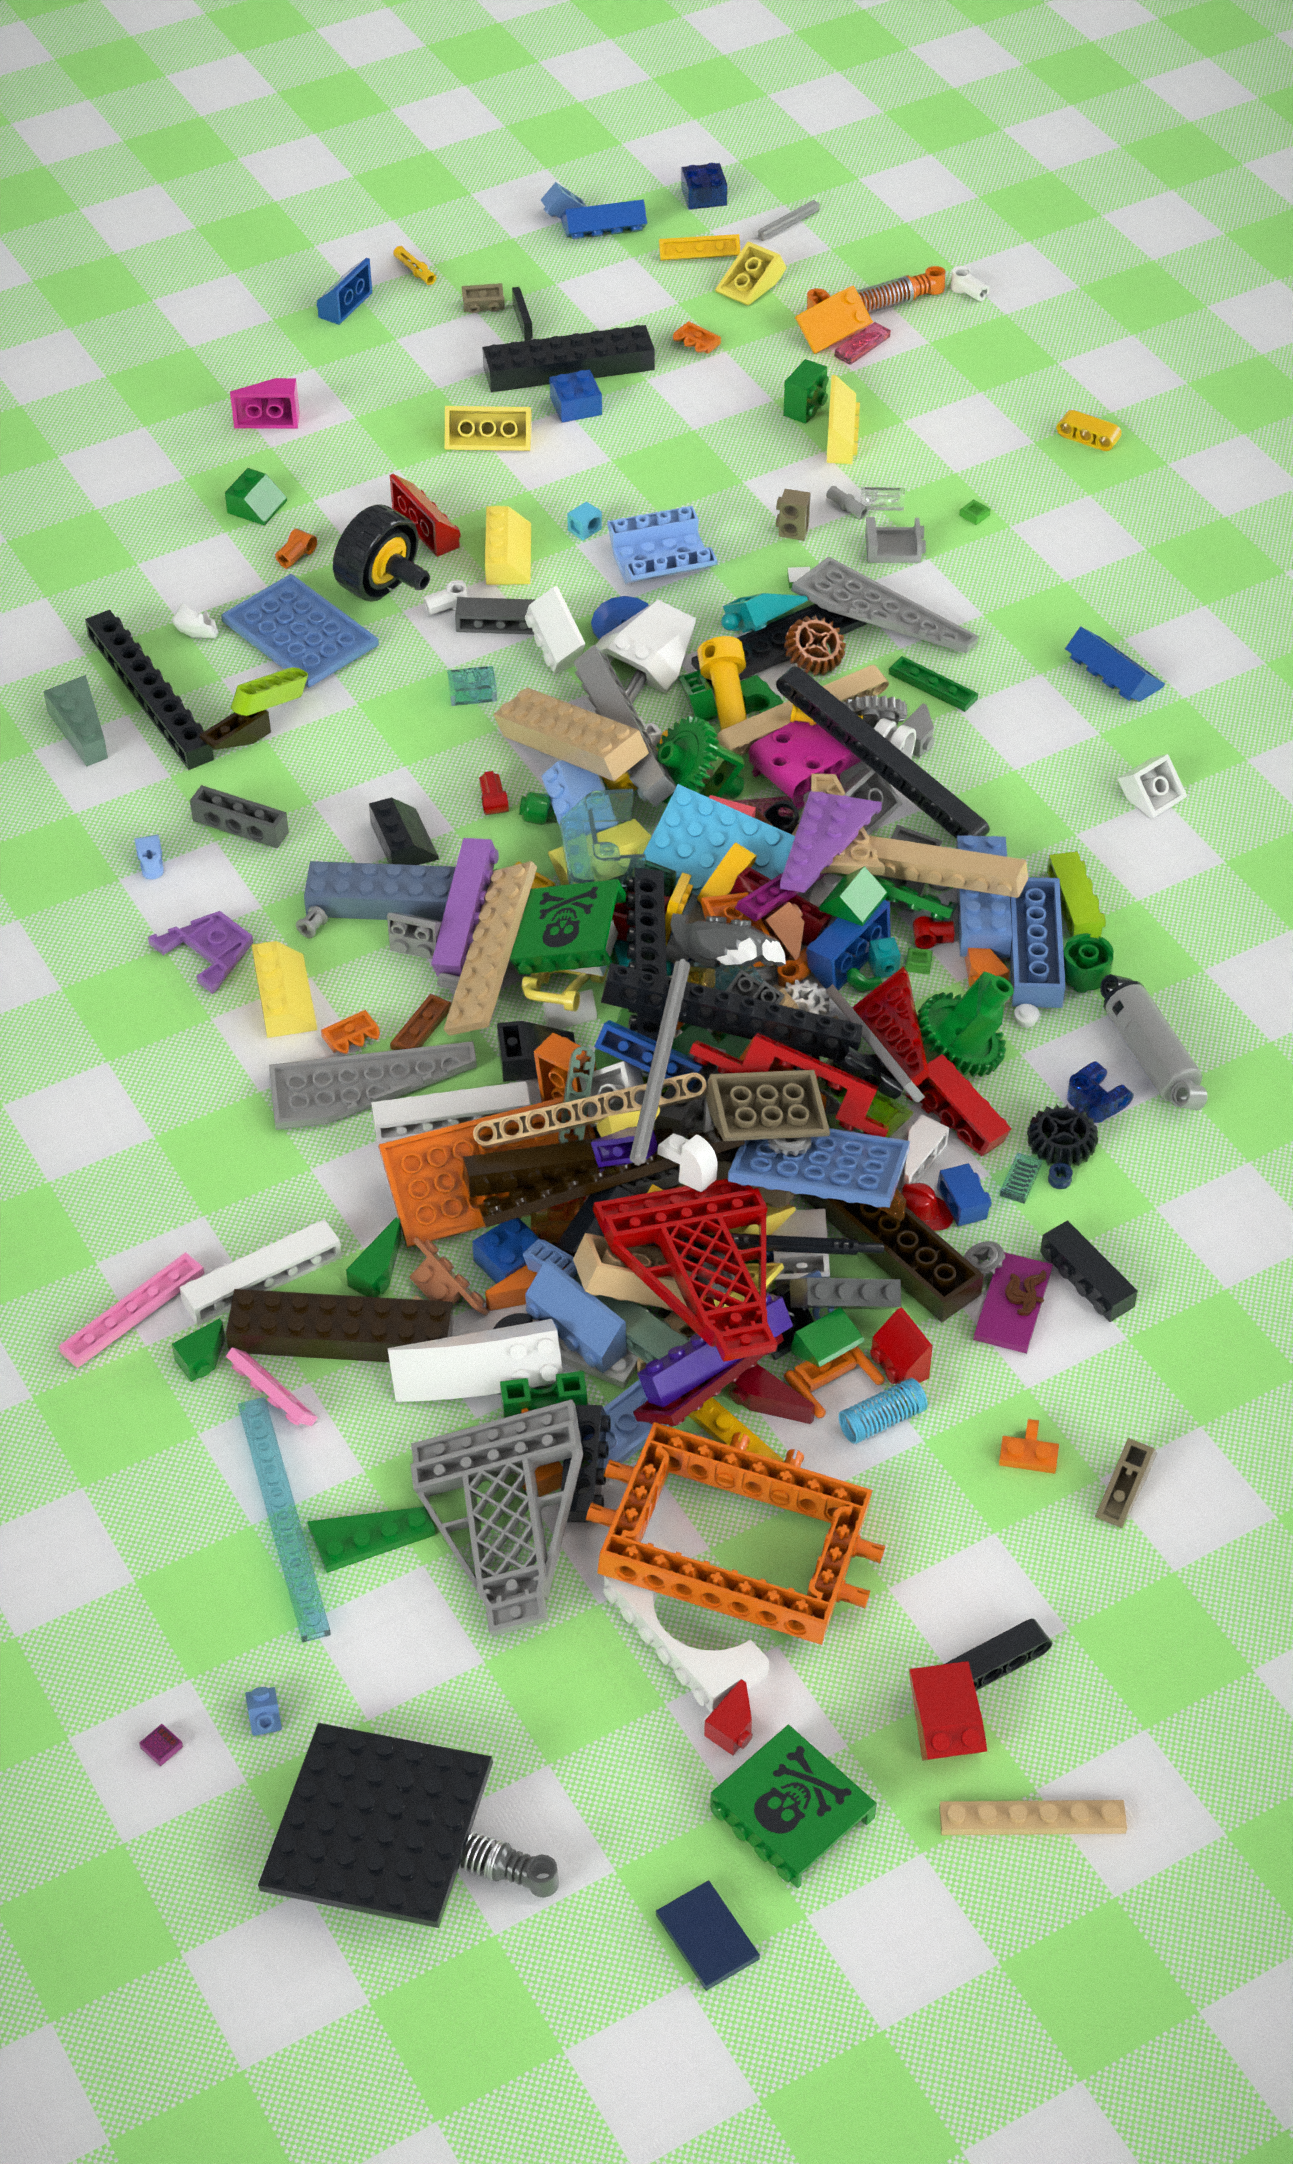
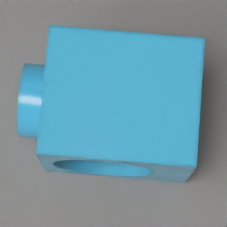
M586 501L567 513L568 531L581 540H585L602 529V511Z

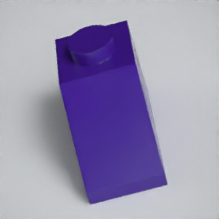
M637 1126L620 1130L591 1142L598 1167L633 1163L630 1161V1154ZM652 1131L646 1160L658 1151L654 1131Z

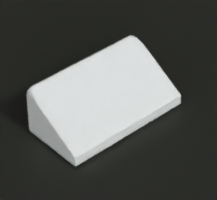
M592 989L579 992L580 1005L576 1012L565 1010L564 1005L544 1002V1019L547 1026L562 1029L596 1020L597 1011Z

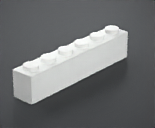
M526 1081L371 1102L377 1143L398 1140L531 1105Z
M325 1219L310 1224L306 1228L287 1235L275 1243L263 1246L258 1251L245 1257H240L224 1267L214 1269L209 1274L196 1280L187 1282L180 1287L182 1303L198 1326L230 1311L234 1289L272 1291L341 1258L340 1240Z

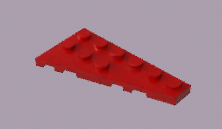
M903 966L852 1008L912 1082L918 1086L929 1076L909 974Z

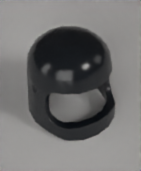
M787 800L771 805L763 814L773 827L791 835L797 824H799L798 809L795 804ZM782 807L789 808L794 812V818L780 816L778 810Z

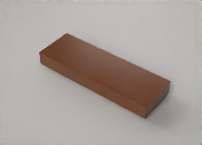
M430 993L391 1041V1049L401 1050L422 1047L447 1016L452 1002Z

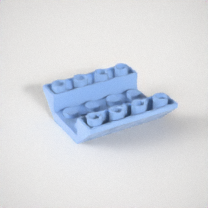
M693 506L607 521L613 555L625 584L711 568L718 565L712 548H705L699 536V519Z

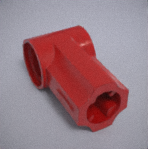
M493 771L484 772L479 777L484 814L491 815L509 812L507 793L503 791L499 774H495Z

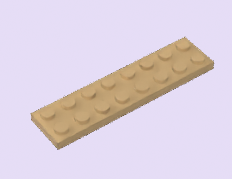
M532 861L493 871L492 881L485 895L486 901L482 905L481 913L479 914V924H476L472 936L473 942L470 943L466 955L467 959L465 960L445 1023L444 1031L449 1036L487 1028L490 1025L537 870V866Z

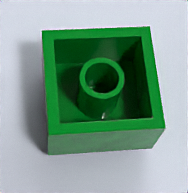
M804 359L785 380L783 416L806 424L811 417L816 415L817 410L825 405L828 399L826 386L829 381L827 366Z

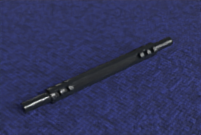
M730 1233L738 1250L759 1247V1235ZM706 1235L712 1239L715 1237V1235ZM766 1235V1251L836 1255L884 1253V1243L858 1242L857 1239ZM695 1241V1245L705 1246Z

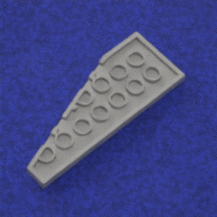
M827 557L792 584V592L799 596H807L809 601L817 604L820 608L963 653H967L978 643L979 636L831 557Z
M471 1041L269 1065L275 1128L279 1130L329 1124L371 1108V1102L392 1100L476 1068L474 1043Z

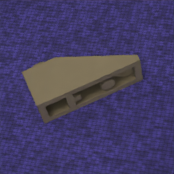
M1130 1438L1127 1439L1095 1515L1096 1518L1123 1528L1156 1458L1157 1452L1155 1448Z

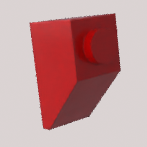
M742 1679L706 1718L704 1724V1736L732 1756L739 1748L744 1749L753 1736L751 1733L752 1717L747 1684Z

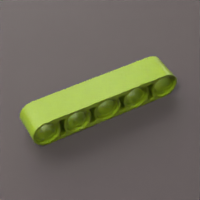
M291 667L240 684L236 688L231 709L237 714L247 716L300 698L304 691L308 673L300 668Z

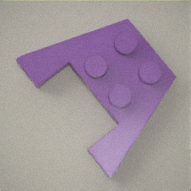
M217 911L192 920L191 925L180 929L177 926L170 928L168 933L157 937V934H153L148 937L149 945L163 956L184 942L212 965L197 975V983L213 994L253 944V937L224 913Z

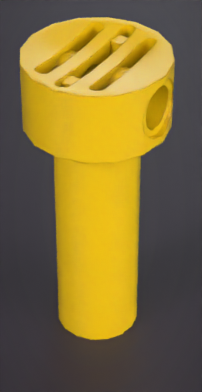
M721 636L706 640L698 647L697 656L701 675L712 681L720 729L722 731L747 719L739 674L746 668V661L742 642L739 639L731 636Z

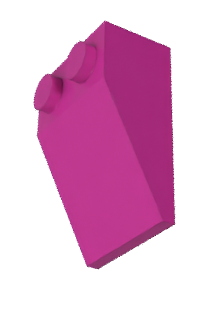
M274 378L230 391L234 428L298 429L300 410L296 378Z

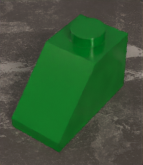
M220 1318L172 1343L174 1359L190 1382L207 1376L216 1368L225 1340L223 1322Z

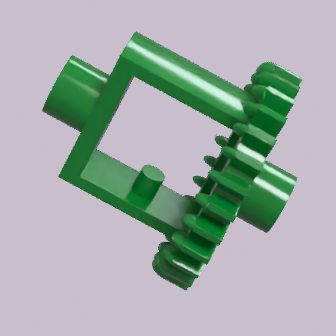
M688 716L687 719L682 718L680 724L675 722L674 729L668 728V736L662 735L663 743H657L656 745L659 749L658 761L666 766L676 787L679 784L708 798L710 795L720 798L725 795L735 799L741 794L744 788V779L738 776V774L745 766L744 760L739 754L719 744V741L716 739L718 735L709 722L696 716L693 718ZM717 756L724 759L713 776L710 777L706 771L715 769L710 765V762L717 761ZM703 778L710 779L706 785L702 782ZM697 785L704 787L701 792L697 789ZM673 793L662 802L668 804Z
M983 972L962 998L961 994H958L953 999L952 992L947 995L942 992L939 995L934 994L928 998L918 1010L919 1014L917 1015L921 1036L926 1037L922 1042L923 1044L931 1045L928 1051L936 1052V1058L943 1054L954 1064L957 1070L960 1068L963 1075L969 1072L972 1077H975L977 1074L983 1077L985 1074L989 1075L992 1071L994 1072L1003 1061L1006 1052L1004 1047L1006 1041L1001 1040L1003 1032H995L1002 1025L1004 1004L1014 993L1011 983L1001 976Z

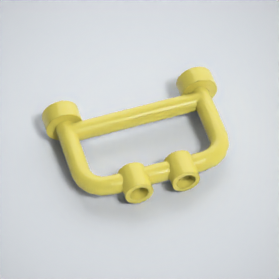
M607 968L604 976L570 970L532 973L531 977H523L521 987L525 997L530 1000L564 1005L565 1010L576 1012L580 1005V993L578 990L589 978H591L592 982L603 983L606 978ZM567 973L578 975L561 994L540 991L541 984H547L551 974Z

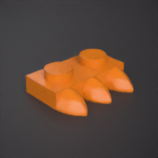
M689 321L673 334L674 341H683L685 347L693 346L698 353L705 352L708 354L721 344L720 336Z
M366 1010L321 1030V1037L333 1053L338 1051L343 1054L348 1053L350 1045L363 1047L365 1038L369 1037L378 1040L380 1035L378 1025Z

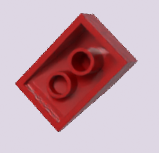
M969 1661L909 1669L922 1761L987 1752L983 1719Z

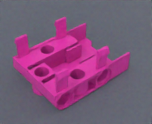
M801 721L790 722L752 744L748 752L749 762L754 766L752 770L753 776L757 777L760 774H764L793 800V804H795L798 810L805 805V802H803L804 794L811 791L812 774H836L840 782V774L862 761L817 723L810 726L809 723Z

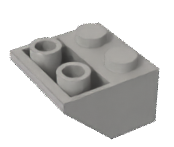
M399 912L388 913L390 950L433 959L442 921Z

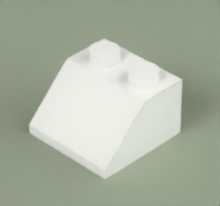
M1168 754L1152 757L1117 778L1127 800L1150 818H1154L1188 797Z

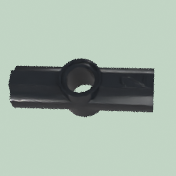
M842 1045L833 1057V1063L855 1077L878 1086L877 1091L894 1100L901 1096L904 1088L890 1071L881 1066V1061L877 1056L862 1055L850 1046Z

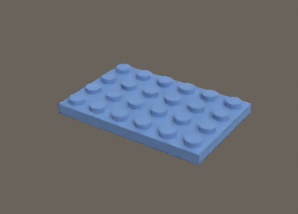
M292 574L221 614L223 623L283 669L295 667L306 671L308 678L305 686L308 688L379 645L376 636Z
M829 1128V1136L811 1137V1148L807 1149L806 1153H798L797 1156L792 1154L785 1156L784 1153L777 1154L774 1149L769 1148L768 1139L744 1140L745 1144L739 1147L728 1172V1182L738 1183L739 1185L759 1186L768 1190L790 1191L794 1194L814 1195L823 1199L833 1198L844 1200L848 1203L857 1202L874 1207L890 1208L909 1152L910 1141Z

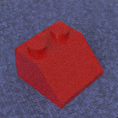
M901 1307L892 1314L872 1337L871 1357L877 1365L880 1364L884 1369L887 1379L891 1384L897 1385L909 1378L915 1379L918 1383L929 1379L933 1345Z

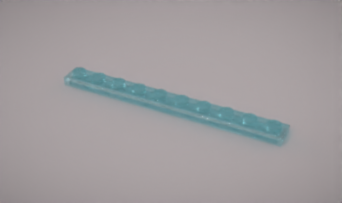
M262 1397L238 1403L241 1421L302 1643L330 1636V1627L266 1399Z

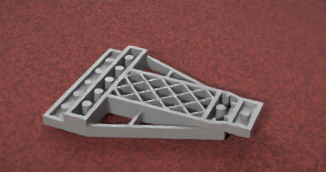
M573 1400L411 1443L413 1463L410 1465L413 1489L484 1602L489 1633L492 1636H497L549 1622L545 1600L549 1598L583 1458L576 1406ZM572 1458L564 1491L539 1497L535 1476L536 1468ZM518 1473L520 1476L512 1487L504 1483L508 1475ZM490 1480L493 1482L485 1495L476 1490L484 1481ZM524 1484H526L527 1496L519 1492ZM464 1487L467 1517L442 1523L430 1504L429 1497ZM502 1487L509 1492L499 1504L492 1498L498 1489ZM515 1496L524 1500L516 1513L508 1509ZM477 1497L481 1498L479 1503H477ZM489 1503L497 1509L490 1519L486 1520L480 1515ZM561 1503L547 1556L541 1510L546 1506ZM528 1509L531 1522L523 1518ZM503 1513H506L512 1519L503 1530L495 1524ZM480 1522L483 1523V1524H485V1526L482 1528V1530H481ZM519 1522L528 1526L520 1539L511 1535ZM469 1527L475 1574L450 1536V1532ZM493 1529L500 1533V1536L491 1547L483 1541ZM532 1535L534 1538L535 1548L526 1544ZM510 1539L516 1545L506 1556L499 1550L506 1540ZM484 1548L488 1550L486 1555L484 1554ZM525 1548L532 1554L525 1564L521 1565L515 1559L521 1550ZM498 1556L504 1562L494 1573L487 1567L493 1558ZM511 1565L518 1568L517 1570L507 1572Z

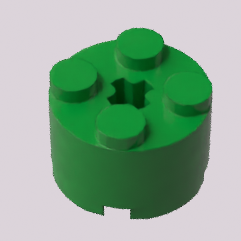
M1083 933L1071 937L1066 942L1063 950L1065 982L1078 993L1099 989L1103 978L1111 974L1114 950L1109 941L1099 936L1097 939L1090 937L1091 934Z

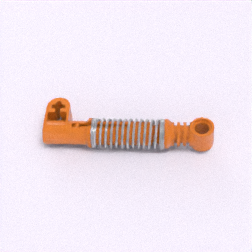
M931 266L923 274L914 277L909 275L902 276L898 279L890 280V282L886 281V283L882 282V284L878 283V285L859 289L857 292H859L858 294L866 310L871 314L888 309L889 307L911 302L917 296L923 294L938 295L945 291L946 271L942 267ZM815 288L807 292V310L831 296L824 289Z

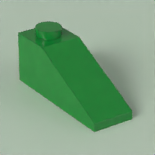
M700 670L679 676V681L693 716L709 721L713 719V716L718 715L712 689L707 680L701 675Z
M395 1217L346 1269L348 1287L366 1297H378L386 1292L391 1282L402 1237L399 1218Z

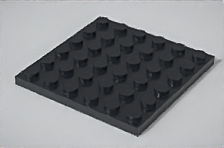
M318 1723L259 1880V1890L261 1892L439 1928L493 1765L492 1756Z

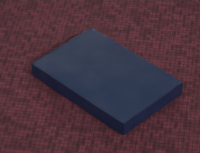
M709 1880L656 1910V1917L706 1991L760 1960V1954Z

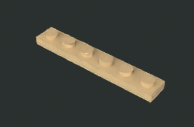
M1124 1800L944 1801L939 1804L941 1835L1126 1834L1127 1831Z

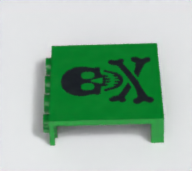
M612 879L531 889L510 956V960L518 974L575 970L608 966L610 963H613L606 951L607 940L615 904L625 903L627 896L619 880Z
M789 1724L711 1792L710 1808L714 1816L720 1821L725 1820L741 1841H747L754 1847L755 1853L764 1862L769 1861L785 1882H791L797 1888L801 1886L802 1874L858 1822L862 1821L865 1825H868L875 1818L877 1805L872 1798Z

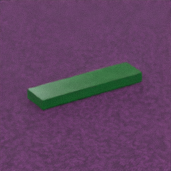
M903 656L889 668V675L964 712L978 700L977 692Z

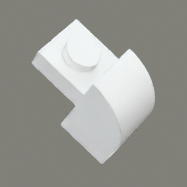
M673 1133L658 1145V1155L680 1164V1183L702 1192L716 1180V1154L710 1144L701 1136L696 1134L688 1140L683 1136Z

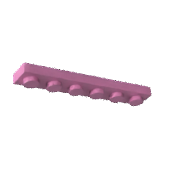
M185 1252L59 1345L60 1353L75 1367L79 1368L180 1292L181 1286L204 1275V1268Z

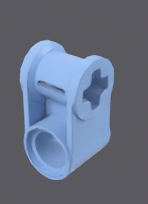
M159 835L135 838L138 860H140L143 877L146 879L159 878L164 873Z

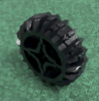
M1056 1104L1054 1109L1046 1106L1044 1112L1038 1111L1036 1117H1032L1027 1130L1028 1146L1031 1147L1032 1154H1038V1160H1046L1047 1165L1051 1163H1065L1071 1166L1073 1163L1079 1167L1082 1161L1087 1162L1090 1156H1093L1098 1144L1097 1126L1094 1125L1093 1118H1088L1087 1112L1079 1113L1078 1107L1073 1110L1069 1109L1068 1105L1060 1108Z

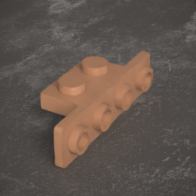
M416 1237L413 1242L427 1258L409 1278L431 1301L453 1302L454 1305L463 1296L476 1311L486 1316L489 1310L483 1305L486 1302L485 1299L476 1291L471 1292L468 1288L470 1285L468 1280L458 1273L456 1275L452 1271L454 1265L444 1256L440 1257L437 1254L439 1249L429 1239L424 1242Z

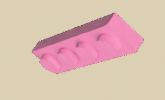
M231 1348L226 1357L233 1363L232 1368L242 1376H248L251 1379L249 1384L259 1392L264 1391L269 1396L267 1400L273 1406L287 1412L285 1417L293 1424L298 1426L300 1423L309 1426L313 1425L318 1417L247 1352Z

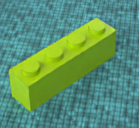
M1078 851L1049 855L1047 873L1049 878H1059L1061 912L1070 937L1083 933L1091 934L1090 937L1093 938L1101 937L1102 928L1106 926V919L1104 913H1100L1098 896L1093 894L1092 880L1087 878L1085 861H1081Z

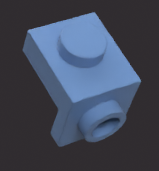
M258 1687L250 1692H245L252 1735L256 1736L280 1731L282 1726L275 1687Z

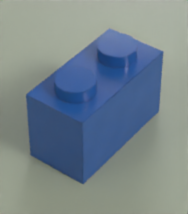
M967 1163L940 1170L937 1189L957 1226L987 1219L989 1208L992 1205L991 1197L982 1188L979 1175L976 1172L974 1173L970 1164Z

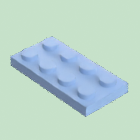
M640 1379L603 1407L606 1414L610 1415L611 1430L606 1432L609 1455L607 1459H604L603 1468L605 1469L610 1459L622 1464L645 1445L653 1424L637 1422L633 1414L634 1410L647 1401ZM594 1434L586 1435L583 1440H590Z

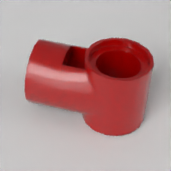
M928 916L918 917L913 921L914 941L918 948L930 949L938 943H954L953 921H934Z

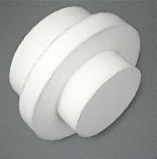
M1021 1004L1014 1011L1016 1022L1022 1027H1032L1039 1020L1040 1012L1034 1005Z

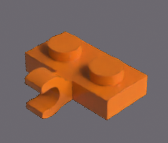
M1028 1419L1025 1439L1009 1436L1002 1437L999 1465L1055 1474L1059 1444L1037 1441L1039 1420Z

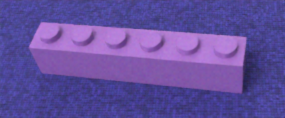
M463 838L431 963L437 977L440 973L461 975L470 943L473 942L472 936L476 924H479V914L481 913L482 905L486 901L485 895L492 881L491 876L494 864H497L499 859L498 850L495 849L491 839Z

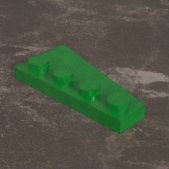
M874 876L887 892L885 899L891 902L898 903L899 900L908 903V908L919 912L922 909L930 911V915L939 920H944L945 917L950 919L955 913L958 903L949 901V904L945 905L941 903L937 896L923 894L921 897L918 895V891L913 888L901 885L899 888L894 887V882Z
M425 1506L307 1521L309 1531L327 1573L436 1535L435 1527Z

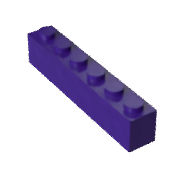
M766 1293L767 1323L775 1338L793 1327L783 1297ZM694 1334L690 1337V1341L682 1346L671 1348L668 1354L661 1359L650 1361L646 1364V1368L637 1374L648 1403L665 1407L740 1359L723 1362L716 1346L711 1347L698 1334Z

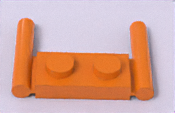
M858 1346L821 1367L805 1361L796 1366L795 1370H789L783 1375V1378L796 1392L815 1405L814 1415L817 1418H823L826 1415V1410L811 1392L854 1369L857 1364L860 1365L876 1385H882L885 1381L884 1376Z

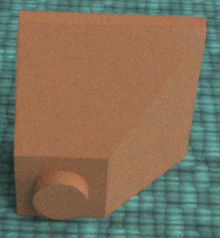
M790 902L783 903L761 918L770 936L779 941L785 953V961H794L800 957L804 921L801 918L803 913L795 903L791 904Z

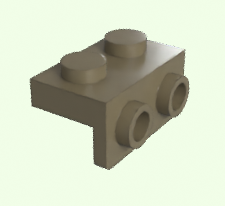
M502 283L462 286L464 312L478 313L479 311L488 310L496 312L504 309Z

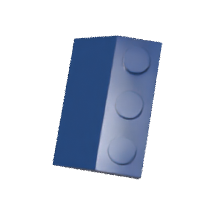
M366 257L352 267L327 292L319 297L317 300L319 318L340 325L372 294L369 258Z

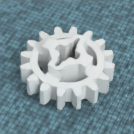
M795 980V985L786 983L784 989L797 1003L799 1009L827 1016L830 1010V996L825 994V988L818 989V983L809 985L808 980H805L804 984H800L798 980Z

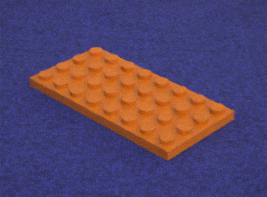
M564 1097L379 1144L378 1148L396 1212L400 1219L406 1247L417 1246L413 1242L416 1237L424 1242L427 1239L432 1242L485 1228L486 1226L478 1205L483 1204L485 1199L493 1196H498L499 1198L509 1196V1192L469 1197L464 1180L463 1157L560 1143L558 1140L559 1132L492 1148H484L475 1141L473 1137L474 1128L477 1124L484 1121L561 1104L564 1101ZM562 1111L558 1114V1122L561 1121ZM537 1116L532 1120L533 1129H541L545 1125V1118L542 1116ZM511 1122L506 1127V1133L510 1136L517 1134L519 1131V1124L516 1122ZM586 1125L583 1140L596 1138L593 1127ZM485 1128L480 1133V1139L483 1142L490 1141L493 1137V1130L490 1128ZM574 1128L570 1129L569 1133L564 1134V1138L568 1139V1142L578 1139V1136L573 1133ZM583 1196L518 1218L575 1204L578 1201H584L586 1197Z

